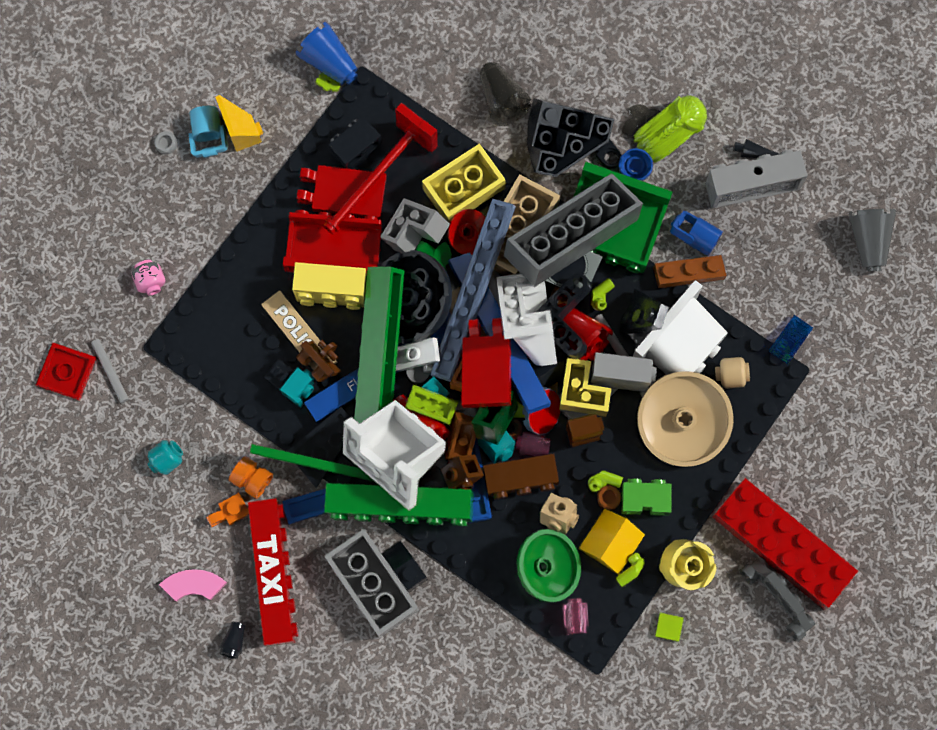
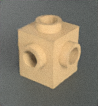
M553 493L550 494L540 511L541 524L565 535L570 527H575L579 515H577V504L569 498H562Z

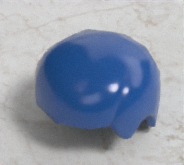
M639 148L629 149L620 157L618 165L620 174L644 181L652 173L653 160L645 150Z

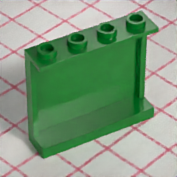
M585 162L573 197L612 173L643 203L636 222L597 246L591 252L602 256V259L610 265L616 266L619 264L625 266L630 272L644 273L673 192Z

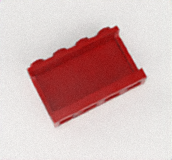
M296 210L295 213L289 212L290 225L286 257L283 260L285 272H294L295 262L366 268V271H368V267H378L381 245L380 236L382 235L381 220L374 216L355 218L354 215L348 214L338 225L340 230L331 234L323 227L326 218L332 219L334 217L331 213L319 212L318 214H309L305 210Z

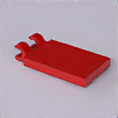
M318 165V171L301 168V181L316 184L314 193L298 190L297 202L300 204H312V211L336 214L372 172ZM386 173L382 174L349 214L362 218L364 216H374L381 220Z
M492 318L493 336H481L479 320H469L470 337H464L462 343L461 405L463 408L511 406V338L505 339L502 318Z

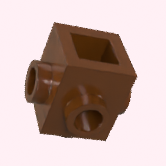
M476 455L455 456L449 459V464L441 469L449 489L470 490L474 487L473 484L484 476Z

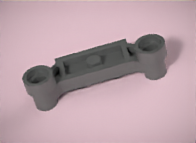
M758 557L750 565L746 564L739 572L743 577L745 574L748 576V579L745 580L750 585L758 579L765 585L793 621L786 626V630L789 633L793 631L795 635L792 637L795 641L799 642L806 636V632L815 625V622L810 615L805 614V609L799 596L791 593L786 587L785 579L780 574H775L774 571L769 570L767 563L761 557Z

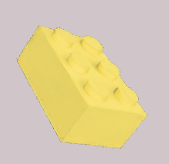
M480 144L422 180L424 192L441 216L449 223L458 212L464 209H475L504 190L506 184L505 178Z
M295 262L292 290L297 302L305 306L321 303L329 308L345 305L348 309L359 310L360 307H364L367 271L366 268Z

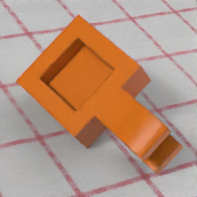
M237 493L218 504L221 511L215 512L206 518L212 528L225 520L228 521L229 525H232L248 516L249 510L240 493Z

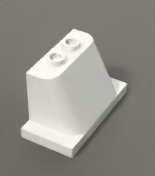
M522 274L496 277L505 339L513 338L536 365L557 364L550 310L537 312L547 301L545 281L534 287Z
M696 280L667 312L662 329L651 331L637 347L633 357L652 359L653 364L666 375L680 371H691L700 374L706 367L704 361L708 357L713 359L719 352L721 347L718 345L728 332L696 300L702 289L700 283Z
M396 400L361 424L352 417L344 422L343 454L408 510L416 505L418 480L444 453L446 442L432 428L423 424L415 414L410 413Z

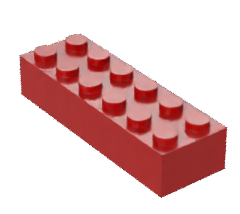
M746 478L712 517L823 610L828 609L858 573L856 568Z

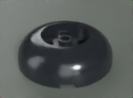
M416 250L394 254L380 267H394L405 270L398 343L413 344L428 339L441 328L451 308L452 286L446 270L434 257ZM417 281V286L413 288L412 283Z

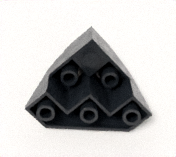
M533 98L527 127V148L533 171L557 177L609 142L615 119Z

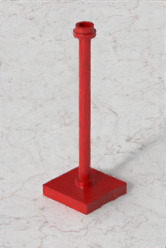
M400 103L395 109L396 126L406 134L332 219L326 218L323 227L331 234L340 230L338 225L412 140H415L432 153L437 148V129L403 103Z

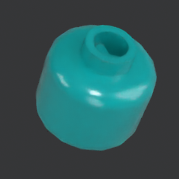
M162 440L149 450V462L147 464L154 473L159 472L167 475L182 463L183 451L176 442Z

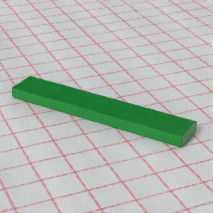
M251 445L250 452L254 455L374 481L360 468L259 445Z

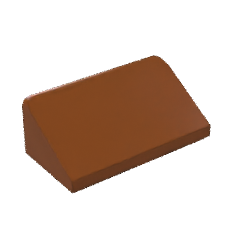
M454 412L449 429L451 433L445 443L444 455L446 460L455 456L472 454L476 439L472 425L473 417L461 412Z

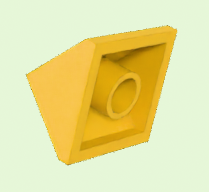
M604 509L579 549L619 575L628 562V558L632 556L645 534L627 518Z

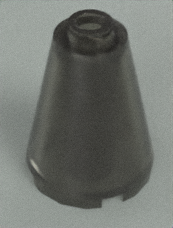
M488 62L483 65L479 75L492 123L497 126L509 125L506 121L516 117L517 121L522 119L532 107L530 96L499 63Z

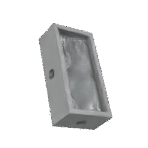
M789 149L775 156L770 154L759 156L757 160L748 161V159H742L735 162L734 165H716L710 170L705 185L711 208L714 209L800 190L807 178V172L801 150L793 152L792 149Z

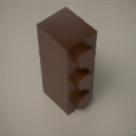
M554 454L483 466L488 497L493 496L494 500L507 498V494L516 492L517 496L531 494V490L539 488L541 492L551 491L555 489L554 486L559 484Z

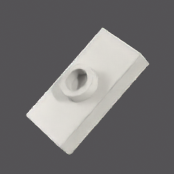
M429 338L417 343L398 346L396 371H404L440 362L437 338Z

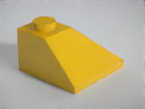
M215 96L236 152L262 143L260 135H263V131L259 121L254 123L252 115L222 96Z

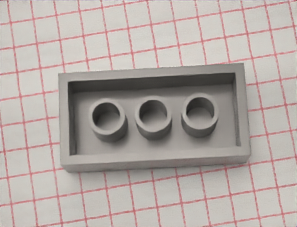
M365 529L324 556L380 638L420 611Z

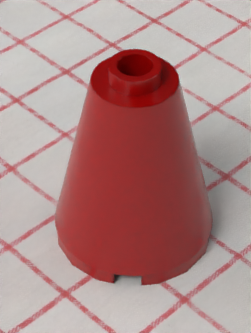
M565 303L558 304V307H563V306H565L566 304H565ZM575 308L563 319L587 345L585 355L579 360L586 361L589 359L593 361L595 353H602L609 344L607 340L608 335H613L610 327ZM559 328L556 331L560 338L564 336L565 328ZM572 340L568 342L573 350L576 351L578 349V346Z

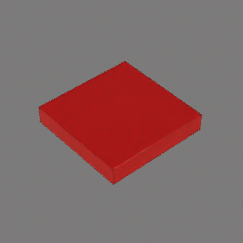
M52 342L36 386L80 401L97 358Z

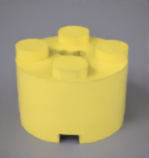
M682 539L674 540L666 547L661 557L659 569L670 584L687 590H695L707 586L712 581L716 573V564H714V554L708 546L700 542Z

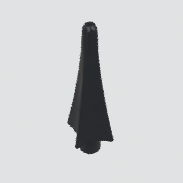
M748 139L743 144L735 142L733 146V151L741 153L740 157L758 158L765 154H770L771 156L779 155V153Z

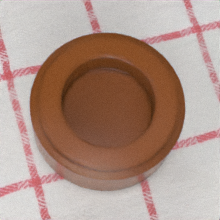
M604 486L599 490L597 502L601 508L613 510L620 504L621 493L616 487Z

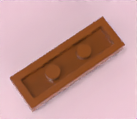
M721 255L655 263L653 266L658 288L692 284L695 280L698 283L725 280L727 276Z

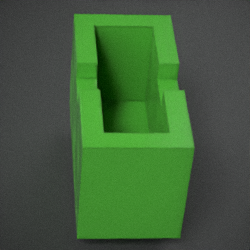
M628 479L627 482L622 484L621 514L641 515L642 510H650V515L669 516L671 514L672 484H666V480L660 479L651 480V483H642L641 479Z

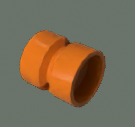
M244 456L234 467L228 481L238 488L245 487L246 493L258 499L265 491V487L271 482L274 474L263 467L257 468L255 461Z

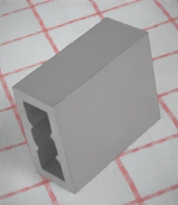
M595 353L592 361L590 385L646 392L648 387L655 381L656 367H652V359Z

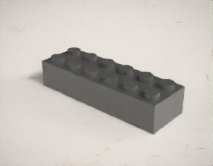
M611 173L508 238L504 257L536 287L636 222L643 203Z

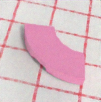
M192 569L175 573L159 585L175 601H179L184 596L192 594L203 595L211 600L227 582L211 572Z

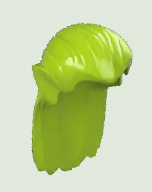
M678 96L669 106L664 108L634 134L635 139L633 141L638 143L636 148L645 150L651 156L654 163L661 161L693 134L704 129L707 120L706 107L695 96Z

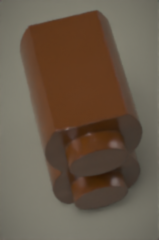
M596 413L567 420L566 431L571 448L599 441L604 431L602 418L597 417Z

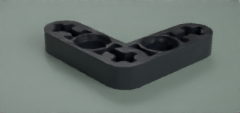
M582 273L572 275L537 310V312L550 310L551 320L554 322L552 324L554 342L572 359H580L587 351L586 343L563 321L564 317L591 290L590 280ZM578 282L583 284L581 288L577 287ZM570 290L575 294L574 296L569 293ZM562 297H568L567 304L563 307H558V301ZM559 328H565L564 336L556 338V331ZM570 340L578 346L576 351L568 344Z

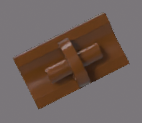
M312 340L310 342L304 341L300 345L303 349L298 354L297 359L304 366H308L313 360L318 364V367L311 373L318 382H323L330 376H336L341 371L333 363L338 358L334 353L337 348L334 342L327 345L321 340L317 345Z

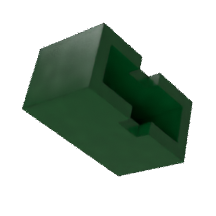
M511 391V406L479 408L472 420L477 439L496 445L499 444L519 408L514 391Z

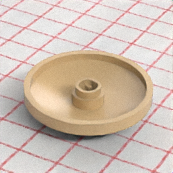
M691 371L674 372L655 381L643 395L638 408V429L644 444L657 458L676 466H695L711 460L725 447L733 428V410L725 391L711 378Z

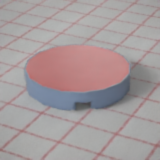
M543 387L551 402L550 407L528 414L525 407H523V414L525 415V420H523L524 426L528 431L538 435L551 431L556 425L561 412L559 409V395L556 391Z

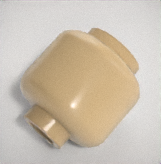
M742 357L723 358L720 362V367H715L716 381H721L722 386L726 389L742 388L746 385L747 381H750L749 363H745Z

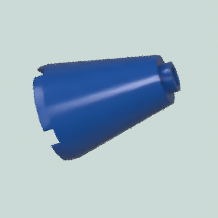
M327 22L322 23L325 26L324 28L316 27L302 41L300 45L303 49L301 52L296 50V55L340 84H350L357 77L355 72L358 68L332 27Z

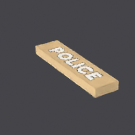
M280 290L261 304L299 353L303 349L300 345L304 341L310 342L313 340L318 345L320 342L319 338ZM314 360L309 364L313 370L318 367Z

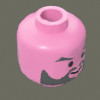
M144 260L137 263L132 271V278L138 292L147 293L149 296L159 293L161 291L160 288L165 284V277L160 265L152 262V260Z

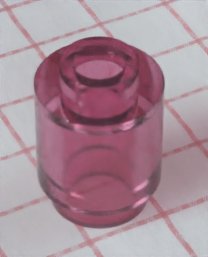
M523 431V435H518L516 449L520 450L519 455L537 457L548 455L551 438Z
M582 598L568 599V604H563L564 626L567 628V634L587 633L586 627L589 626L587 603H582Z

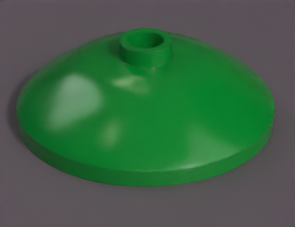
M545 529L532 533L524 540L518 552L517 570L522 585L530 595L543 602H557L570 596L576 589L581 575V561L575 545L566 535L556 530Z

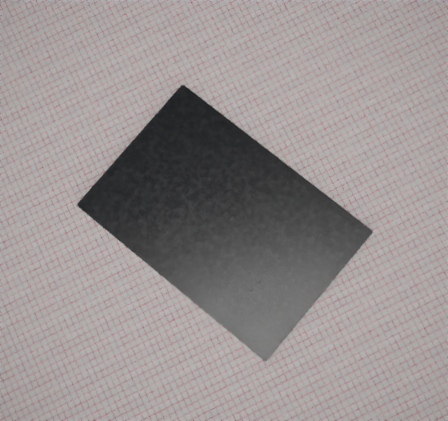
M360 66L355 72L357 77L350 84L346 83L143 347L152 357L285 452L325 420L323 419L317 423L304 402L359 368L364 307H360L359 310L348 309L345 305L329 308L321 303L305 306L297 302L293 293L294 272H285L283 267L290 225L289 212L295 213L296 210H305L309 214L319 213L312 211V204H300L297 202L298 190L314 193L316 184L301 181V168H308L314 171H318V165L344 168L331 154L328 144H330V140L336 134H342L347 130L348 125L353 120H359L364 116L381 135L382 144L352 169L373 172L406 134L396 126L395 109L400 103H403L437 129V148L432 153L415 140H412L384 172L387 177L381 213L383 233L404 198L438 212L424 192L422 180L478 145L471 138L364 66ZM482 147L506 180L504 190L474 209L486 217L492 199L504 202L519 174L526 178L528 177ZM560 199L558 207L565 202ZM466 227L463 231L464 236L467 234ZM448 229L439 243L423 237L420 240L428 243L435 249L441 243L447 242L451 250V259L463 255L452 248L448 240ZM382 238L378 267L394 254L400 253L390 247ZM601 259L591 282L590 292L585 296L583 303H578L574 308L593 319L602 314L629 357H633L637 347L651 332L625 334L620 331L622 325L621 318L628 309L634 289L669 307V311L689 286L679 285L658 288L653 269L655 263L651 260H648L644 273H633L628 271L625 266L619 264L616 266L610 265L604 259ZM448 264L446 272L450 282L457 289L460 285ZM609 278L615 287L606 293L607 306L602 311L594 310L591 305V292L600 283ZM545 282L548 300L555 286ZM279 290L320 341L323 340L327 345L332 342L337 345L334 351L338 356L335 365L341 371L336 376H330L323 382H318L315 379L314 390L308 398H302L304 405L301 408L285 397L279 389L264 378L278 359L294 371L297 367L302 371L305 369L311 373L314 371L310 365L304 366L297 359L298 350L261 305ZM701 294L698 295L696 300L728 332L718 345L721 347L719 352L713 359L708 357L704 361L706 367L700 373L720 385L727 394L733 410V428L730 438L725 447L714 458L705 463L688 467L672 465L657 458L644 444L638 429L637 415L642 399L641 391L618 389L610 397L607 416L597 415V417L602 418L604 431L603 435L600 436V440L571 448L566 431L567 420L570 419L564 416L562 412H560L559 419L553 429L542 435L528 431L523 422L525 418H516L522 425V432L514 440L513 455L504 462L554 454L559 484L554 486V490L541 492L539 488L531 490V494L517 496V492L507 494V498L494 500L493 496L488 497L492 519L472 523L467 522V526H453L451 521H443V525H429L427 520H419V524H406L403 522V519H396L395 523H385L596 675L603 671L666 580L659 569L661 557L666 547L674 540L685 539L693 541L809 373V368L790 354L788 355V361L784 360L783 353L776 355L774 351L775 344ZM556 332V334H555L556 338H560V336H559L558 333ZM554 342L555 352L564 360L566 369L567 358L570 357ZM610 343L602 352L604 354L617 355ZM742 357L745 363H749L750 381H747L746 385L742 388H724L721 381H716L715 367H720V362L723 358ZM657 367L655 381L666 375ZM407 370L399 371L395 374L393 400L400 395H406L408 398L413 385L422 387L432 376L423 384H414L408 379ZM564 377L558 381V395L562 392ZM436 378L450 393L451 399H462V392L451 389L450 382ZM356 399L342 407L350 418L355 416ZM444 423L446 427L450 429V425ZM509 425L506 429L508 433H512L515 430L512 425ZM479 446L482 466L493 464ZM342 447L333 462L359 468L343 454ZM444 453L418 480V487L449 489L441 471L443 467L449 464ZM327 471L323 477L329 484L380 486L374 481ZM600 471H607L623 477L620 488H617L621 493L620 504L617 508L609 511L627 518L645 534L633 553H638L641 559H644L645 564L639 575L623 587L616 579L618 574L579 549L604 510L597 502L599 491L593 492L588 487V480ZM628 479H641L642 483H651V480L655 479L666 480V484H672L671 514L669 516L650 515V510H642L641 515L621 514L623 482H627ZM553 493L562 498H569L577 504L578 521L574 528H569L566 536L572 541L578 551L581 561V575L576 589L570 596L557 602H543L530 595L522 585L517 570V557L522 543L529 535L540 530L549 529L540 523V511L550 494ZM627 562L621 573L632 565Z

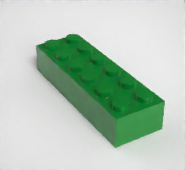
M326 483L324 513L330 515V518L335 521H348V517H355L354 520L359 522H372V518H379V521L382 523H395L396 519H403V522L406 524H419V520H427L429 525H443V521H451L453 526H467V522H472L474 493L468 489L417 487L416 505L408 510L381 486Z

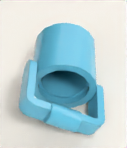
M200 106L190 110L192 133H189L191 154L197 158H206L226 151L228 149L226 130L224 125L220 123L218 108L215 106ZM221 138L222 145L196 150L195 141L205 142Z

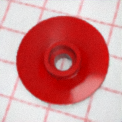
M464 209L452 217L448 227V240L452 248L463 255L471 253L473 255L486 218L481 212L474 209ZM466 227L467 234L464 236L463 231Z

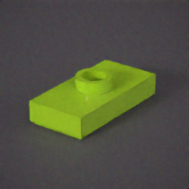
M413 385L405 408L450 425L458 401Z

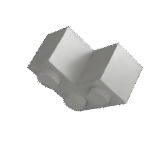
M404 198L380 238L395 251L404 253L415 250L422 237L439 243L450 223L436 210Z

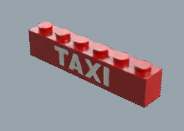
M276 498L248 502L264 646L295 643V637H299L297 622L293 623L292 613H296L294 598L290 599L289 589H293L292 576L287 575L286 566L290 565L289 551H284L283 543L288 541L286 527L282 528L281 518H285L283 504H279Z

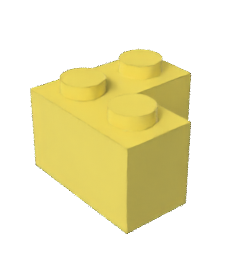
M567 358L559 409L586 414L596 413V415L606 417L611 388L588 385L591 361Z

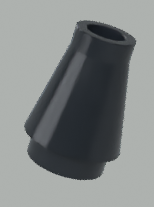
M231 622V626L219 646L221 649L220 655L231 659H238L239 654H242L244 624Z

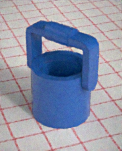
M687 211L677 215L671 222V234L707 257L723 233L719 228ZM684 220L694 225L689 234L679 228Z

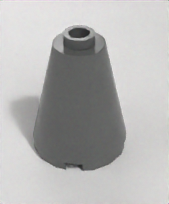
M884 209L857 210V215L852 211L849 212V220L862 267H867V272L882 271V267L887 264L896 217L895 209H890V214L884 212Z

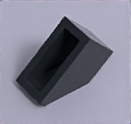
M401 541L382 553V556L408 593L428 580Z

